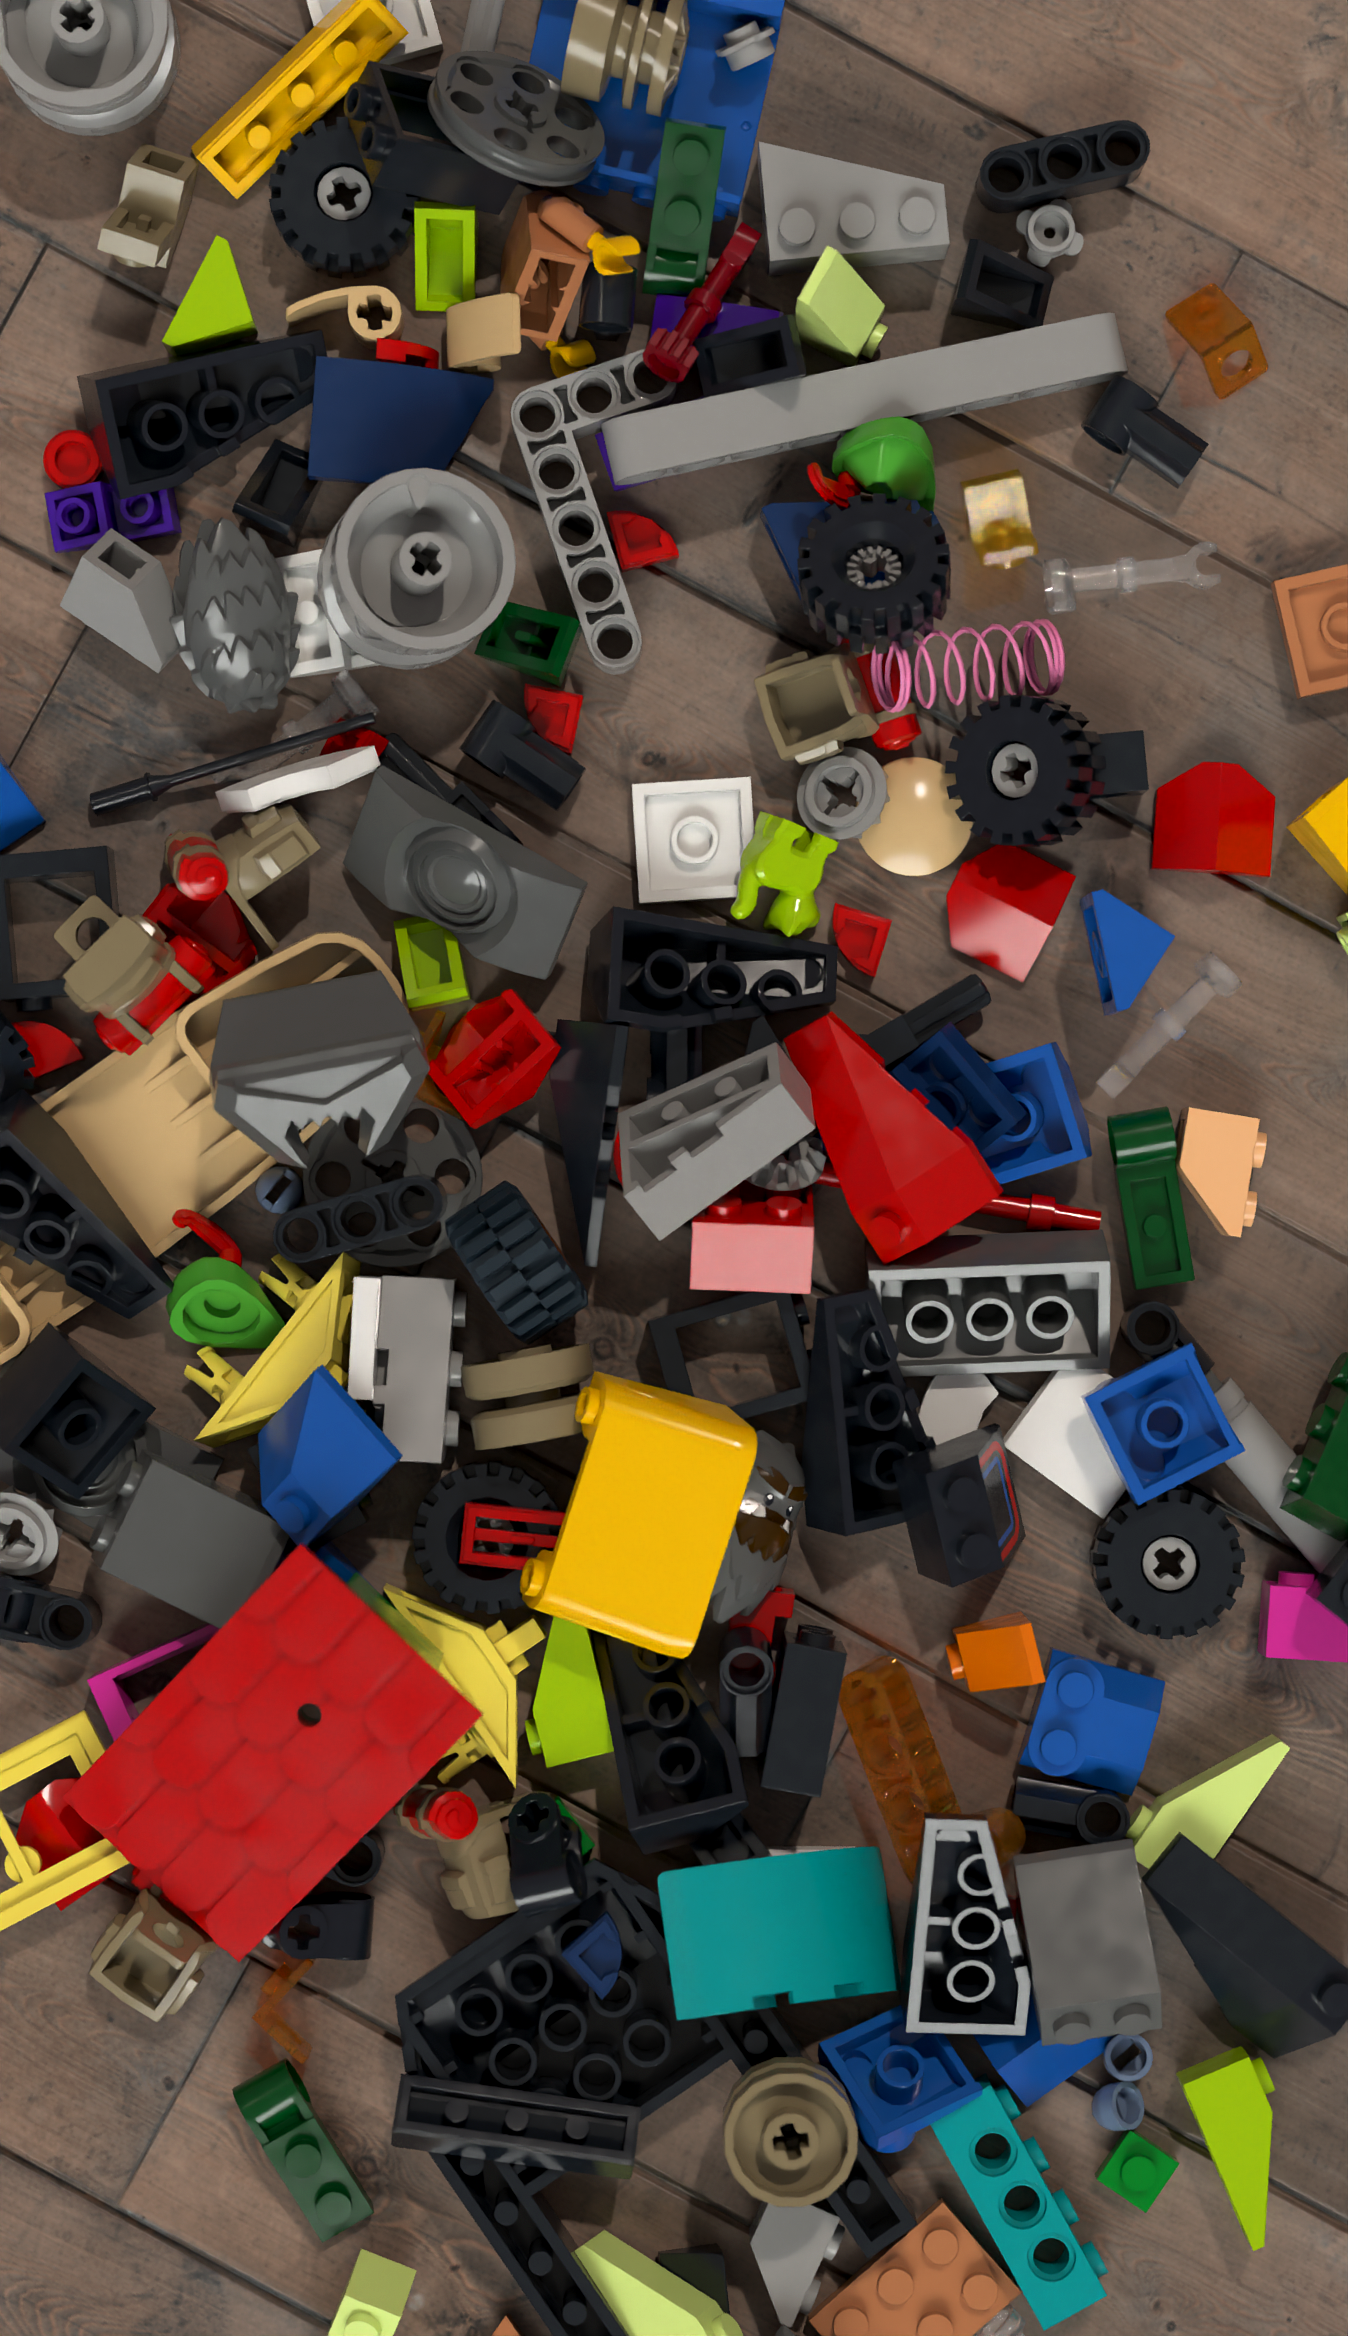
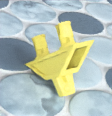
M343 1252L318 1283L295 1263L286 1260L282 1255L277 1254L271 1258L288 1278L289 1282L285 1284L261 1271L258 1281L292 1307L295 1313L245 1376H242L217 1355L210 1346H206L197 1352L214 1373L213 1378L189 1365L186 1366L184 1375L218 1401L220 1408L194 1441L215 1448L259 1433L313 1371L321 1365L330 1372L343 1388L347 1385L349 1373L346 1371L349 1368L353 1287L354 1277L360 1275L361 1262ZM354 1399V1401L366 1413L368 1408L358 1399Z
M386 1583L383 1589L396 1609L444 1653L438 1670L484 1712L473 1726L441 1757L444 1758L452 1753H458L456 1757L439 1771L437 1777L443 1784H446L450 1781L449 1779L485 1755H488L490 1758H496L516 1788L518 1781V1673L530 1665L523 1653L546 1638L547 1633L535 1615L530 1616L509 1631L501 1619L487 1628L481 1622Z

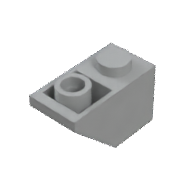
M111 528L81 557L60 607L131 654L135 659L159 673L177 655L180 648L178 638L169 622V617L176 615L173 591L161 562Z
M822 2199L805 2207H776L761 2201L749 2228L750 2245L781 2324L792 2328L798 2312L808 2315L821 2285V2281L814 2279V2276L823 2257L829 2260L834 2258L845 2232V2226L838 2224L840 2218L827 2199Z

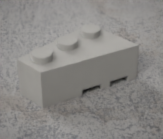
M764 142L758 143L757 165L768 276L813 272L827 245L837 250L852 268L945 259L950 242L944 184Z
M777 1042L618 1113L624 1198L657 1239L661 1241L815 1129L811 1088Z
M388 1274L382 1277L377 1340V1383L374 1385L373 1406H375L374 1423L402 1453L403 1457L399 1461L442 1463L447 1456V1446L458 1447L460 1411H451L449 1407L451 1387H462L463 1378L460 1367L464 1364V1351H453L454 1327L465 1328L467 1292L456 1291L457 1279Z

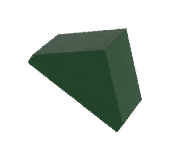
M507 601L497 618L482 632L474 654L561 688L582 632L581 622L573 617Z

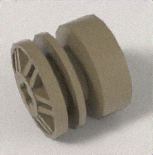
M578 0L566 50L561 93L600 102L611 77L622 79V108L629 110L633 108L639 85L644 84L649 86L646 114L661 117L667 99L678 84L690 33L687 9L688 0H669L666 13L656 11L658 0H641L639 7L627 4L628 0Z

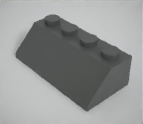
M1103 1229L937 1236L925 1245L885 1265L869 1240L864 1239L865 1288L875 1289L899 1350L896 1360L903 1377L1110 1368L1111 1260Z

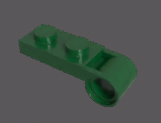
M666 118L642 288V293L687 297L692 289L700 288L705 281L726 126Z
M1168 1107L1107 1116L1109 1144L1134 1290L1195 1280L1175 1163L1177 1157L1175 1133Z
M287 2058L280 2060L232 2089L235 2101L244 2119L322 2243L374 2213L373 2202L312 2107L310 2096L301 2077Z

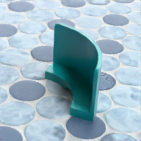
M878 1846L831 1849L747 1859L666 1871L658 1876L657 1882L677 2020L697 2019L777 2007L775 1995L788 1993L790 2004H802L901 1990L882 1856Z

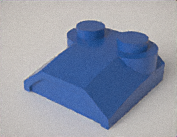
M1057 1042L1048 1043L986 1063L1028 1113L1017 1124L980 1152L1000 1185L1092 1156L1088 1124L1071 1070Z
M1191 1342L1118 1378L1105 1380L1094 1390L1081 1396L1089 1418L1119 1478L1137 1505L1246 1451L1228 1423L1201 1369L1195 1353L1196 1350Z
M1050 1647L1043 1670L1046 1682L1039 1684L1017 1762L1039 1769L1051 1776H1062L1132 1796L1143 1771L1158 1721L1165 1681Z
M901 2005L818 2044L817 2056L821 2066L826 2067L844 2085L854 2110L859 2137L868 2147L878 2152L895 2153L905 2149L915 2138L916 2131L945 2117L983 2093V2087L979 2081L975 2082L944 2033H912L905 2031Z

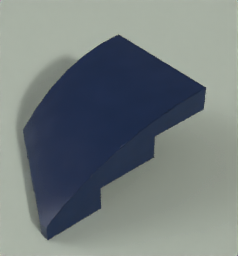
M316 356L308 464L309 480L371 485L386 475L406 469L429 468L446 471V467L467 437L469 429L484 403L492 395L494 379L412 365Z
M951 1021L889 1072L909 1092L916 1088L930 1101L926 1108L950 1130L957 1126L973 1141L979 1152H982L1028 1114ZM817 1132L813 1137L822 1140L823 1150H825L826 1147L821 1134Z

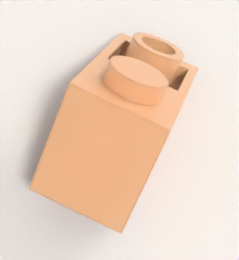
M1191 1107L1182 1108L1176 1141L1177 1157L1175 1163L1177 1174L1221 1235L1241 1237L1242 1227H1251L1254 1221L1257 1192L1248 1190L1252 1167L1261 1168L1263 1164L1267 1134L1258 1132L1260 1122L1258 1118Z

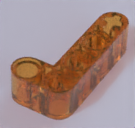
M882 1655L870 1659L844 1676L839 1695V1705L903 1872L908 1881L913 1884L924 1813L962 1814L907 1670L897 1659ZM887 1714L888 1718L883 1720L882 1716ZM889 1735L899 1742L903 1755L892 1748L889 1742ZM910 1792L915 1793L921 1799L924 1810L919 1809L913 1803ZM1002 1807L989 1808L972 1813L986 1815L991 1837L997 1847L995 1852L1001 1869L1013 1859V1856H1017L1024 1847L1026 1839L1024 1825L1012 1811Z

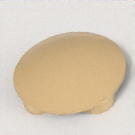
M920 757L897 759L883 765L882 769L888 775L886 779L887 792L891 801L884 804L883 810L880 813L881 823L871 825L862 833V839H859L863 849L878 865L899 875L922 877L945 868L963 851L969 840L970 829L973 825V822L961 821L955 812L956 809L963 805L962 800L949 799L946 787L956 784V774H945L944 765Z

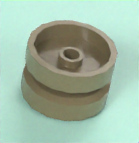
M589 1343L551 1348V1344L516 1349L498 1353L495 1359L460 1367L466 1397L475 1401L504 1397L505 1406L480 1411L470 1420L476 1450L502 1448L582 1433L581 1423L575 1420V1407L580 1392L561 1395L559 1387L587 1381L594 1374Z
M774 2057L752 2066L732 2086L723 2108L724 2154L734 2178L753 2197L776 2207H805L829 2197L847 2179L857 2156L858 2127L854 2110L844 2085L826 2067L802 2057ZM787 2123H794L797 2134L792 2137H785L782 2135L781 2126Z

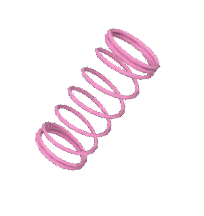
M1036 619L1032 623L1030 621H1020L1013 626L1010 632L1001 624H991L984 629L981 635L971 627L960 628L954 633L952 638L941 630H933L922 642L913 635L914 642L919 646L915 659L914 679L917 697L921 705L929 709L936 697L934 667L930 655L925 648L926 642L933 636H942L948 642L943 670L947 696L957 706L964 700L966 692L964 664L959 650L954 643L956 638L962 633H971L978 639L973 658L974 684L976 692L982 701L985 702L992 699L996 687L995 669L990 650L984 641L986 634L992 630H1001L1007 635L1002 656V674L1005 688L1009 695L1021 696L1024 690L1026 671L1030 685L1039 695L1052 696L1059 690L1065 671V652L1057 628L1047 619ZM1040 626L1046 629L1050 637L1054 653V664L1050 647L1039 629ZM1028 627L1024 638L1022 657L1013 635L1019 628ZM1036 633L1042 641L1047 655L1049 667L1047 689L1042 686L1034 662ZM898 640L890 642L892 646L889 649L886 660L885 686L882 674L883 654H876L875 647L871 660L874 692L882 707L891 713L900 712L905 708L910 697L912 685L909 657L906 649H901ZM1010 642L1013 645L1019 666L1020 684L1017 693L1012 691L1008 678L1007 660ZM981 646L985 652L990 672V690L987 697L984 696L979 682L978 662ZM894 650L898 658L901 682L899 698L896 704L893 700L890 683L891 661ZM952 650L960 673V695L958 700L952 694L949 678V663ZM922 653L928 666L931 681V695L928 703L923 698L920 686Z

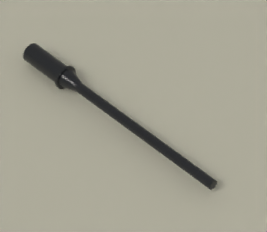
M370 712L171 775H151L147 772L144 774V777L90 793L91 806L96 816H100L148 800L155 802L158 801V796L173 786L376 724L374 713Z

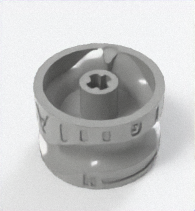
M0 0V66L7 75L17 96L43 122L68 133L82 136H103L123 131L140 123L155 111L168 95L176 78L180 62V33L169 0Z
M429 468L406 469L386 475L369 485L352 502L325 540L319 557L317 572L319 598L325 616L335 633L349 648L365 659L382 666L408 670L422 669L443 663L459 654L497 618L507 603L514 584L516 568L514 542L508 524L497 505L481 489L468 480L447 471Z

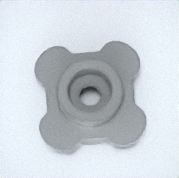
M756 20L741 25L723 35L727 45L715 51L717 57H726L732 72L751 65L775 52L769 38L770 35L775 33L773 27L769 28V26L759 30Z
M1055 199L1051 201L1050 205L1043 206L1035 212L1025 210L1019 214L1016 220V230L1025 236L1029 247L1027 259L1033 266L1039 268L1046 267L1052 258L1063 254L1075 256L1081 251L1084 243L1083 236L1075 231V223L1071 216L1072 207L1067 201ZM1047 228H1052L1055 231V236L1051 239L1046 238L1044 235V230Z

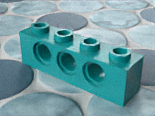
M985 2073L975 2079V2082L979 2081L983 2087L981 2096L930 2124L1045 2331L1106 2297L1107 2294L1100 2277L1106 2275L1109 2271L1092 2240L1081 2245L1070 2225L1078 2222L1080 2219L1063 2188L1054 2193L1051 2192L1042 2175L1044 2171L1051 2167L1035 2137L1032 2136L1023 2141L1015 2127L1013 2120L1022 2116L1005 2083L994 2089ZM997 2133L1007 2139V2145L1003 2153L992 2159L979 2156L975 2152L978 2140L986 2134ZM1016 2186L1032 2188L1036 2192L1032 2205L1021 2211L1008 2208L1004 2204V2200L1012 2188ZM1055 2238L1065 2244L1062 2255L1056 2261L1044 2263L1033 2257L1035 2247L1042 2240Z

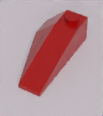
M832 1011L783 1039L793 1065L811 1088L814 1119L850 1211L884 1265L930 1242L1004 1192L973 1141L957 1126L950 1130L929 1111L926 1105L930 1101L916 1088L909 1092L885 1070V1060Z

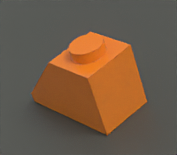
M1021 1611L952 1628L955 1643L945 1645L953 1680L964 1678L965 1685L970 1693L1046 1682L1031 1622Z

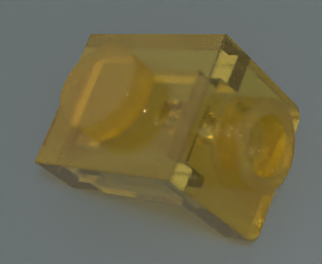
M1019 469L960 482L971 547L981 566L990 565L994 569L1013 568L1024 563L1025 557L1039 553L1037 540L1031 530L1023 477Z

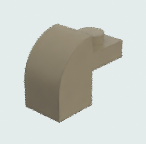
M143 143L127 162L118 207L101 228L97 250L113 254L118 262L127 266H150L153 268L159 266L166 269L178 245L189 211L200 161Z

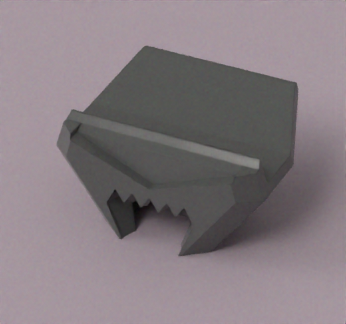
M379 970L224 999L210 1066L209 1081L213 1108L218 1114L279 1163L307 1168L306 1165L311 1156L298 1133L300 1129L303 1131L304 1126L313 1121L321 1127L326 1117H331L337 1123H339L342 1116L353 1117L355 1120L358 1118L360 1119L358 1148L365 1153V1156H368L390 1141L428 1074L430 1065L422 1034L382 971Z

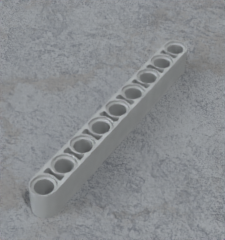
M1101 313L632 413L610 419L601 424L614 483L615 485H629L840 440L846 433L856 427L881 418L899 416L918 423L1110 381L1116 375H1126L1128 368L1115 313Z

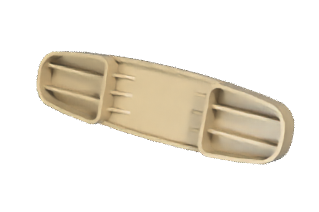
M341 931L316 932L261 959L173 1012L152 1034L154 1039L148 1045L142 1044L131 1056L125 1053L121 1054L115 1050L39 1105L67 1132L156 1258L192 1231L188 1226L179 1228L172 1222L171 1217L176 1210L189 1209L209 1218L278 1162L213 1108L209 1072L223 1000L379 970L382 971L409 1013L407 999L399 981L385 962L362 939ZM326 1117V1118L324 1119V1121H323L321 1127H322L329 1119H331V1117ZM314 1121L304 1126L303 1131L301 1129L298 1131L303 1143L321 1128ZM1 1240L0 1365L18 1355L25 1346L36 1338L48 1322L56 1327L94 1302L93 1299L67 1286L65 1276L35 1259L29 1265L13 1256L15 1248Z

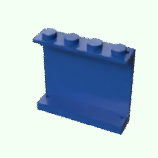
M543 0L529 63L545 70L562 81L566 50L578 0ZM628 0L627 4L639 7L641 0ZM658 0L656 11L666 13L669 0ZM688 0L687 9L690 33L678 84L667 99L661 117L646 114L649 86L644 84L639 85L633 108L631 110L622 108V79L611 77L600 102L584 99L601 122L605 142L592 172L583 181L574 184L573 187L578 191L597 196H607L609 189L632 194L631 200L636 204L653 208L666 118L726 126L713 222L725 220L726 215L738 218L775 52L751 65L732 72L726 57H717L715 51L727 45L723 37L725 33L756 20L759 30L767 26L774 28L775 33L770 35L769 38L776 50L786 0Z

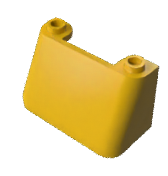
M594 1371L590 1386H585L581 1390L575 1407V1420L581 1423L582 1432L589 1440L554 1551L543 1549L535 1559H528L524 1565L520 1579V1591L523 1594L521 1599L532 1609L660 1654L684 1659L689 1655L697 1640L746 1490L757 1452V1434L753 1427L727 1405Z

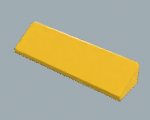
M341 0L196 141L191 150L213 176L238 199L276 163L275 160L281 149L287 152L292 147L290 139L300 131L304 135L312 128L311 124L318 122L347 94L349 87L354 82H358L369 60L379 63L409 32L380 0Z

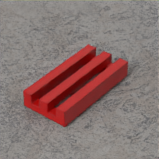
M466 1502L459 1563L523 1570L528 1559L536 1558L473 1551L474 1540L555 1548L558 1535L475 1527L476 1517L562 1526L566 1512Z

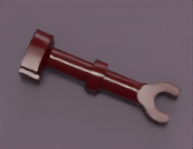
M741 222L702 286L692 289L685 299L684 307L686 310L672 332H668L665 328H657L642 356L646 366L655 375L673 383H679L685 379L699 355L696 348L692 347L693 342L705 324L713 323L722 310L721 299L755 250L754 247L762 236L761 233Z

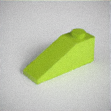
M553 1616L532 1709L534 1718L524 1721L532 1755L543 1753L547 1768L614 1752L597 1659L589 1628Z
M1240 2045L1179 2071L1176 2075L1244 2236L1252 2250L1255 2251L1265 2245L1273 2115L1266 2094L1275 2091V2088L1262 2058L1259 2057L1251 2061L1246 2051Z

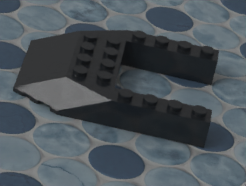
M596 1858L583 1865L588 1886L586 1901L529 1918L523 1916L518 1910L395 1994L398 2025H400L404 2068L407 2075L641 2107L640 2121L729 2060L733 2061L742 2076L752 2066L774 2057H802L812 2061L776 2007L697 2019L677 2020L659 1893ZM607 1910L615 1921L620 1933L622 1960L616 1982L608 1994L601 1999L561 1955V1952ZM787 2123L781 2126L783 2136L792 2137L797 2134L794 2123ZM857 2133V2156L847 2179L826 2199L868 2259L918 2224L914 2209L875 2151L868 2147ZM428 2152L553 2336H629L574 2252L579 2248L540 2191L567 2171Z

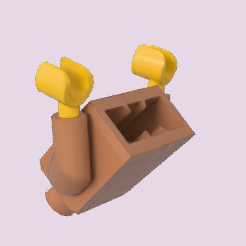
M538 190L523 196L504 245L501 259L500 294L516 293L519 295L521 335L528 336L541 351L548 349L551 352V368L554 375L560 378L586 369L585 365L592 364L596 360L593 347L587 340L581 339L566 344L561 338L563 334L562 328L590 262L589 252L593 250V262L600 274L616 275L633 272V268L625 262L623 256L639 254L640 246L631 235L611 238L604 237L603 227L584 214L583 207L578 203H574L560 194Z

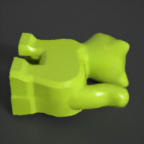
M760 811L755 825V834L743 850L741 856V873L737 885V897L730 909L732 916L741 920L748 917L757 904L759 887L764 886L779 890V895L773 901L764 919L763 927L765 929H778L787 937H790L791 935L800 934L806 928L815 927L820 920L821 914L815 902L814 891L822 879L824 864L828 854L836 851L839 842L821 834L809 832L805 827L787 819Z

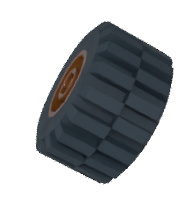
M504 1180L444 1221L446 1235L465 1267L510 1332L523 1343L530 1345L589 1305L587 1290L533 1208L515 1185Z

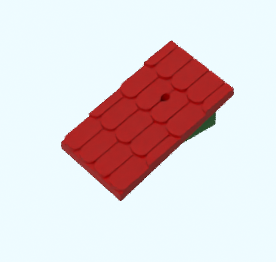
M301 1543L62 1798L75 1809L83 1820L93 1826L115 1846L128 1862L137 1867L161 1889L172 1903L181 1908L206 1931L217 1945L240 1962L408 1790L438 1762L484 1712L438 1670L444 1653L365 1579L355 1572L345 1583L307 1546ZM307 1703L317 1705L321 1711V1718L316 1719L307 1716L302 1711L301 1706Z

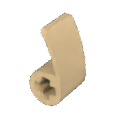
M376 285L350 286L325 291L300 300L286 308V320L289 328H292L317 315L348 307L349 323L354 336L360 344L372 350L377 348V338L399 340L403 335L405 326L401 305L395 294L385 287ZM383 307L385 316L391 320H382V329L371 330L367 319L362 318V316H371L370 308Z
M504 293L477 298L446 309L447 364L449 371L466 374L498 371L501 369V356L520 353L521 323L520 297L518 294Z

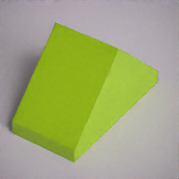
M415 201V311L446 312L448 307L476 299L478 217L475 205L462 207L442 202Z
M216 235L162 340L167 352L173 356L203 351L258 333L228 240Z
M416 916L393 921L409 1009L416 1012L471 1000L458 939L450 931L427 918Z

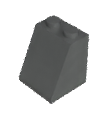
M142 1449L137 1461L129 1460L123 1468L115 1490L120 1497L111 1516L104 1514L99 1519L92 1533L89 1546L94 1549L91 1558L101 1570L221 1629L272 1575L290 1536L263 1507L261 1500Z
M1132 1838L1013 1856L1018 1929L1031 1981L1030 1988L1042 2046L1059 2043L1074 2045L1086 2039L1119 2034L1134 2036L1147 2030L1162 2028L1161 1991Z

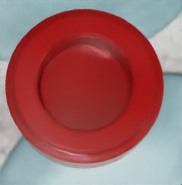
M80 430L60 432L48 442L43 455L45 471L54 484L61 489L98 482L104 473V467L93 441L86 432Z

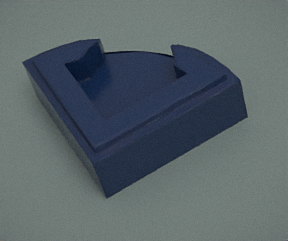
M607 1910L561 1952V1955L601 1999L608 1994L616 1982L622 1960L620 1933L615 1921Z

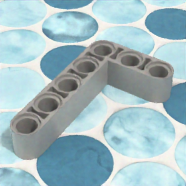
M645 349L528 388L519 393L513 401L510 411L513 433L577 620L581 622V631L589 655L596 667L612 675L624 674L633 669L637 664L642 652L641 632L575 440L602 431L601 424L610 419L670 405L675 398L678 383L668 381L663 390L654 394L642 392L634 383V378L638 372L648 368L642 357ZM596 386L603 388L612 398L609 406L602 412H586L578 404L579 395L588 387ZM539 405L547 407L555 416L554 423L549 429L544 432L535 433L523 426L521 419L527 409ZM563 462L570 466L575 473L571 483L563 489H552L543 484L540 476L542 470L548 464ZM571 518L585 519L594 529L593 536L583 545H569L562 540L559 534L563 524ZM591 574H600L607 577L613 585L611 595L606 600L597 603L584 599L579 592V586L585 577ZM608 631H623L630 637L633 645L625 657L610 659L600 652L598 648L599 640Z

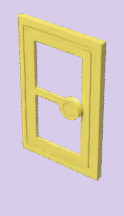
M83 1710L1 1753L0 1791L71 1755L82 1776L106 1751L87 1712ZM0 1809V1837L8 1851L4 1864L5 1871L13 1881L19 1882V1884L0 1893V1931L130 1862L125 1859L115 1846L104 1838L40 1872L42 1868L40 1854L30 1846H19Z

